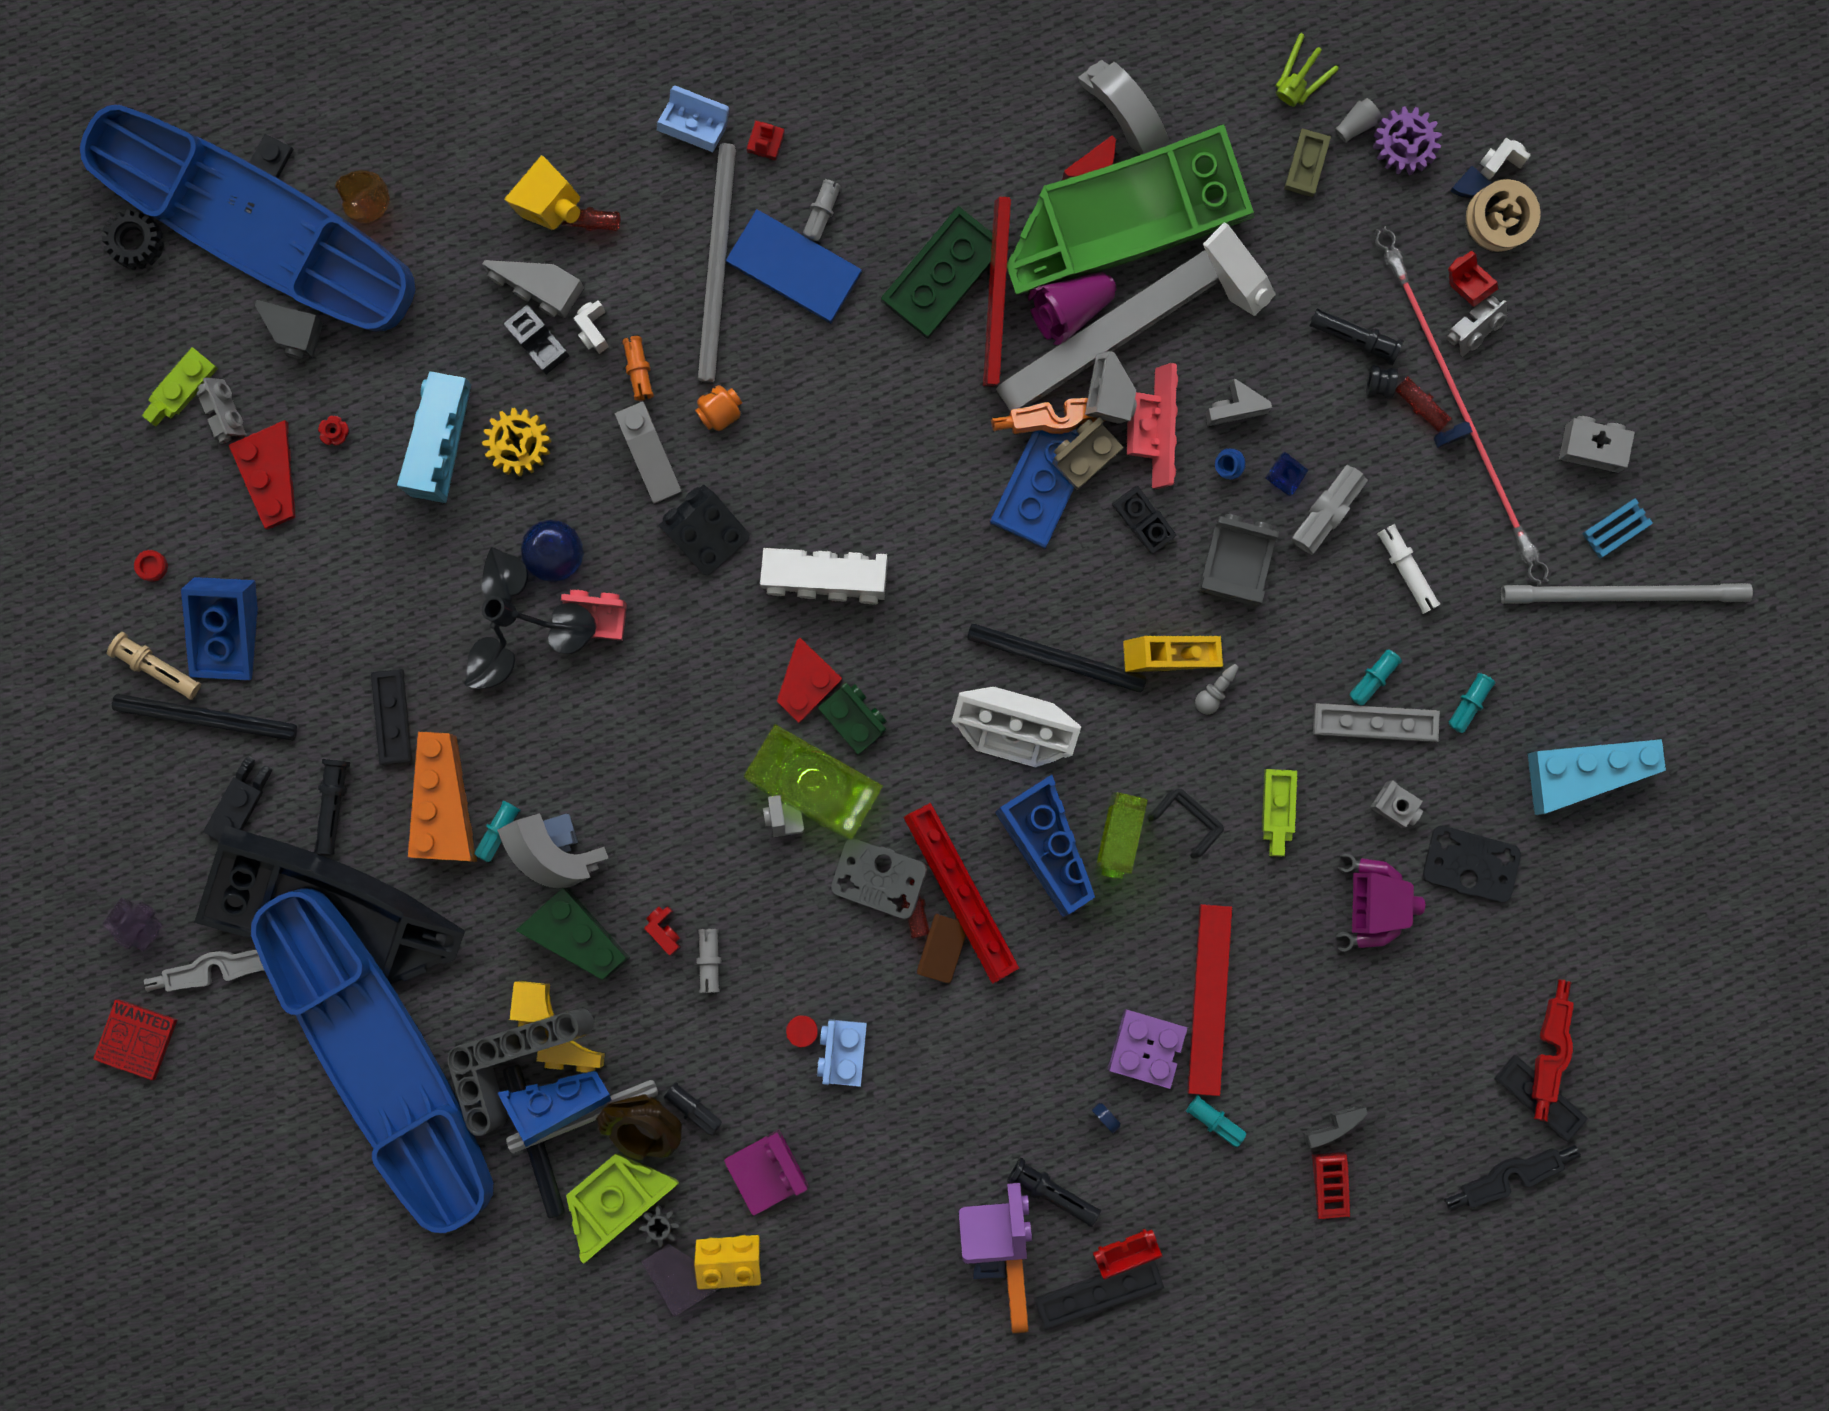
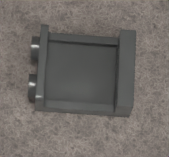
M1225 514L1224 517L1219 516L1215 522L1198 592L1258 607L1263 602L1265 594L1263 589L1279 531L1272 530L1273 526L1264 522H1255L1254 525L1242 522L1243 518L1237 515Z

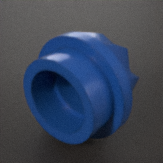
M1225 449L1218 454L1215 460V469L1225 479H1236L1244 472L1245 458L1237 449Z

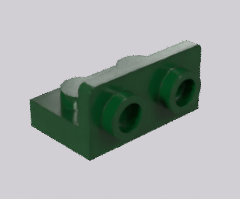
M845 682L818 709L852 749L860 755L886 732V728L883 725L887 720L876 708L871 711L863 703L867 697L856 684L850 687Z

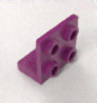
M780 1129L724 1160L752 1215L764 1211L793 1194L797 1196L808 1190L809 1184Z

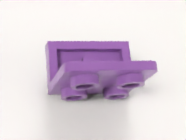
M1020 1183L1007 1184L1009 1203L970 1206L959 1210L962 1259L965 1263L1027 1259L1026 1242L1032 1241L1030 1222H1024L1023 1215H1029L1028 1195L1021 1196Z

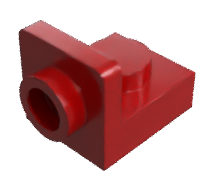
M659 906L646 918L649 924L644 929L669 956H672L681 948L677 943L680 937L669 925L663 928L660 924L674 911L668 906L664 910Z

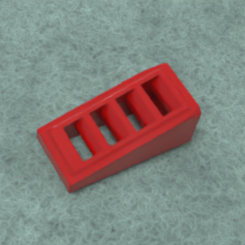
M1344 1152L1313 1154L1312 1162L1318 1219L1350 1217L1347 1154ZM1338 1165V1170L1323 1172V1166ZM1339 1177L1340 1183L1324 1184V1178ZM1340 1189L1341 1195L1324 1196V1191ZM1341 1202L1342 1208L1325 1209V1203Z

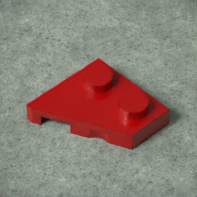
M799 638L796 641L777 702L800 724L843 679Z

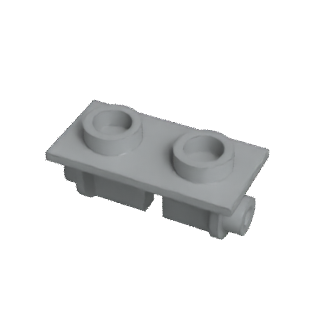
M1494 296L1484 299L1469 312L1470 316L1476 320L1474 323L1467 317H1464L1449 330L1450 334L1447 335V339L1452 345L1459 343L1460 355L1462 357L1470 350H1476L1491 331H1496L1503 326L1507 319V304L1505 300L1500 303Z
M203 378L204 383L198 386L197 396L200 399L205 414H210L214 411L216 415L207 419L214 439H218L219 443L223 444L231 441V436H245L242 417L236 410L231 397L232 392L225 380Z

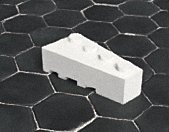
M763 548L760 586L762 589H767L766 594L785 596V591L798 592L797 597L815 599L816 594L828 595V600L841 602L847 601V597H857L859 602L864 604H878V599L884 600L888 566L887 554H876V560H869V557L864 556L862 553L849 552V554L844 555V558H838V554L831 551H815L813 556H806L807 551Z

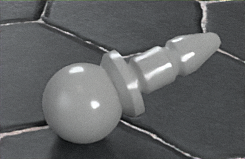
M1236 664L1227 668L1214 685L1208 684L1206 686L1207 690L1201 691L1196 696L1195 706L1199 712L1209 715L1218 710L1220 700L1226 697L1223 691L1229 686L1230 681H1233L1237 673L1238 666Z

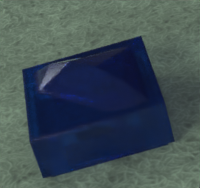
M1283 452L1279 455L1265 478L1285 494L1291 496L1295 493L1308 469L1289 454Z

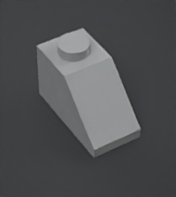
M1107 351L1097 354L1085 415L1094 418L1100 417L1102 420L1117 424L1131 421V417L1135 414L1137 407L1134 385L1115 352Z

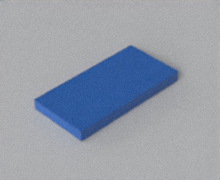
M756 209L726 259V264L830 324L862 273V269Z
M1078 428L1063 434H1053L1043 430L1033 431L990 520L991 524L1037 546L1046 548L1074 490L1072 484L1052 464L1056 456L1054 450L1065 440L1071 443L1078 437L1079 434L1076 432Z

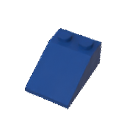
M194 577L181 589L189 677L251 680L258 611L255 580Z

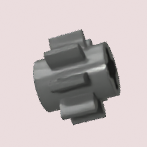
M658 1205L655 1210L656 1214L652 1215L646 1211L644 1217L648 1220V1223L641 1225L639 1230L647 1231L649 1236L646 1239V1243L654 1239L658 1240L659 1247H662L666 1237L672 1241L675 1240L676 1235L671 1230L672 1228L679 1227L680 1222H673L671 1218L674 1213L673 1209L668 1213H664L661 1206ZM657 1219H661V1223L668 1226L662 1234L659 1233L658 1228L652 1227Z

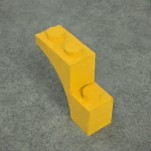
M526 981L514 982L510 1020L518 1021V1027L554 1016L550 1001V984ZM545 1028V1034L549 1038L548 1031ZM572 1040L538 1051L537 1062H545L544 1068L563 1070L564 1064L575 1065L576 1071L587 1073L595 1071V1068L604 1066L605 1053L589 1050Z

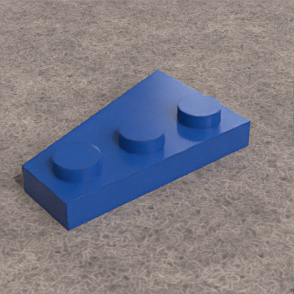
M597 1071L560 1078L556 1083L538 1086V1084L526 1086V1090L510 1093L509 1090L498 1092L499 1098L525 1147L612 1101Z

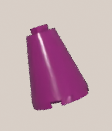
M1097 272L1039 286L1030 290L1028 300L1033 299L1035 305L1034 308L1030 309L1032 317L1042 335L1047 340L1050 338L1055 339L1054 345H1060L1072 337L1115 298L1116 284L1110 275Z

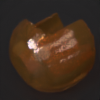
M359 170L341 176L336 181L335 188L343 200L344 212L350 219L359 223H370L380 218L387 211L390 203L389 191L386 183L378 174Z

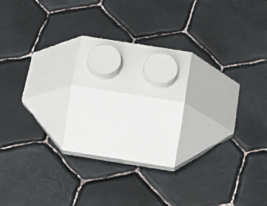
M997 687L960 692L952 718V723L956 728H959L962 735L976 751L1033 767L1054 762L1062 757L1072 756L1081 730V726L1054 703Z

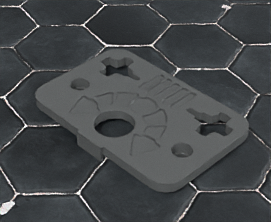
M849 839L844 845L831 889L837 896L899 918L907 919L915 911L927 874V867L923 862L898 854L897 851L882 846L878 847L857 839ZM881 855H888L892 861L890 870L885 873H881L876 867V861ZM852 859H855L854 865L851 864ZM847 875H850V881L854 885L859 886V889L848 888L846 893L842 892V886L838 884L840 878L845 879ZM913 879L915 881L914 885H910V880ZM905 894L907 896L906 901L910 903V907L903 908L900 913L897 911L898 906L890 901L889 898H901Z

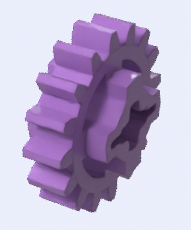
M1406 106L1401 108L1399 115L1394 110L1390 111L1388 119L1383 118L1379 123L1381 128H1377L1374 133V137L1379 140L1374 143L1373 148L1381 149L1377 159H1387L1386 169H1389L1392 165L1397 166L1396 174H1400L1403 168H1407L1409 175L1414 173L1416 167L1422 172L1426 168L1427 163L1431 164L1436 158L1434 153H1438L1441 145L1436 143V141L1441 138L1442 134L1433 131L1438 124L1437 121L1429 123L1427 119L1430 114L1427 112L1423 116H1419V109L1417 107L1414 108L1412 113H1408ZM1398 125L1397 132L1388 136L1390 129ZM1426 146L1425 152L1417 157L1418 149Z

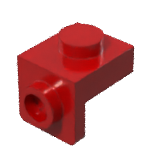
M1473 251L1457 258L1448 268L1451 287L1473 307L1498 290V282L1477 264V255Z

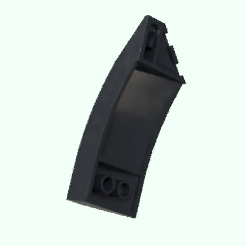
M225 826L194 923L252 939L251 923L256 912L262 906L279 895L301 888H308L325 894L346 919L390 984L400 980L407 981L427 972V968L441 962L446 964L456 959L465 930L408 894L379 879L320 854L288 843Z

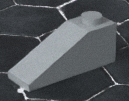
M642 401L616 412L615 416L653 504L682 493L644 402Z

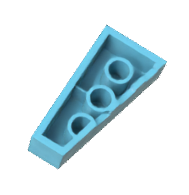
M429 371L427 380L424 379L422 382V399L419 409L415 414L414 427L397 486L410 497L442 503L447 502L471 384L466 378Z
M1662 739L1528 753L1535 815L1546 814L1666 771Z

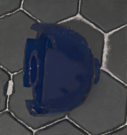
M556 520L540 521L530 527L523 536L521 544L522 561L528 571L540 580L548 582L563 581L570 577L582 563L584 554L582 540L575 529L565 522Z

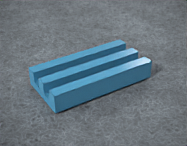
M1636 498L1582 533L1599 559L1653 524L1650 518L1647 519L1644 515L1646 512L1643 508L1640 509L1637 505L1639 502ZM1629 509L1633 511V515L1597 539L1593 537V533ZM1638 519L1640 521V525L1604 549L1600 547L1599 544Z

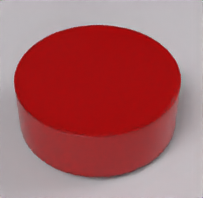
M154 550L141 552L134 561L136 574L141 579L149 582L162 579L168 569L166 558Z
M806 1015L794 1017L787 1025V1038L797 1047L811 1045L818 1035L816 1022Z

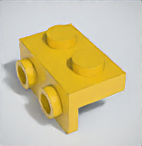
M759 1235L697 1239L694 1263L697 1288L702 1290L760 1285Z

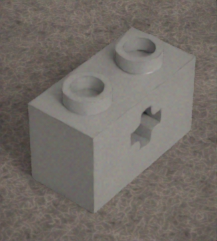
M1578 416L1565 426L1559 460L1619 473L1628 468L1635 432L1625 430L1626 426L1622 424L1607 423V425L1595 423L1594 418ZM1597 443L1601 444L1602 446L1600 448H1597Z

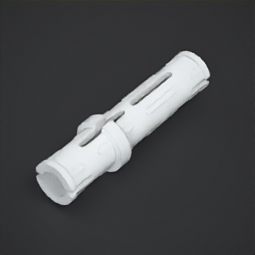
M1393 524L1387 528L1393 538L1392 540L1385 529L1377 533L1391 555V558H1389L1391 564H1396L1421 608L1422 614L1431 610L1425 598H1427L1432 608L1439 606L1440 602H1438L1411 555L1413 550L1411 547L1407 548L1396 525Z

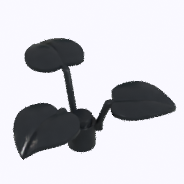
M491 547L483 569L482 591L486 600L482 605V615L485 619L491 621L490 628L494 629L499 640L493 637H485L479 639L473 645L467 660L465 686L473 689L491 688L504 682L512 673L515 665V655L512 651L505 648L507 641L499 628L500 626L507 627L518 618L551 628L548 634L550 646L561 654H572L582 649L595 634L597 626L593 615L587 609L575 603H564L557 606L552 613V623L516 611L515 606L510 603L512 600L511 596L519 595L525 589L528 580L527 567L519 558Z

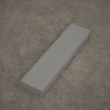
M1315 703L1313 735L1438 742L1440 711Z

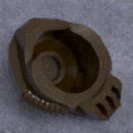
M647 1094L608 1103L596 1118L599 1132L603 1135H609V1138L619 1151L633 1159L643 1160L646 1155L659 1158L668 1157L674 1153L681 1142L682 1124L680 1120L659 1101Z

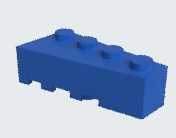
M1050 775L1000 807L995 813L1062 917L1095 898L1082 858H1080L1076 848L1072 830L1070 831L1062 801L1059 799L1055 788L1056 784L1053 775Z

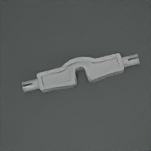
M256 949L238 954L216 951L198 957L192 964L163 970L162 976L144 979V985L157 982L155 985L146 986L147 992L165 988L169 992L183 988L208 986L212 983L211 967L214 964L220 967L225 981L263 971L264 968Z

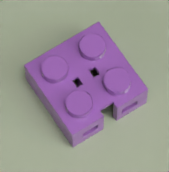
M1124 1009L1108 1070L1171 1089L1177 1063L1173 1062L1175 1051L1181 1053L1187 1027ZM1148 1039L1154 1041V1042H1153V1045H1152L1151 1042H1147ZM1144 1054L1150 1055L1149 1059L1143 1058Z

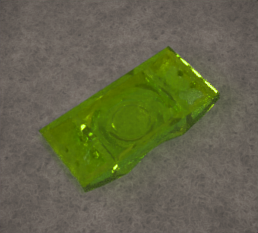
M774 724L743 776L745 780L769 796L780 795L782 803L793 807L819 825L850 840L855 836L883 785Z

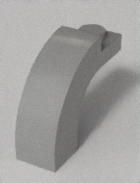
M1100 60L1078 77L1081 86L1102 101L1111 111L1121 126L1128 145L1140 155L1159 149L1169 141L1164 125L1153 105L1137 83L1117 63L1113 62L1109 65Z
M540 813L515 820L498 829L504 848L513 863L530 879L544 886L552 888L571 887L590 878L589 873L599 869L597 864L609 859L605 847L577 855L562 851L549 837Z

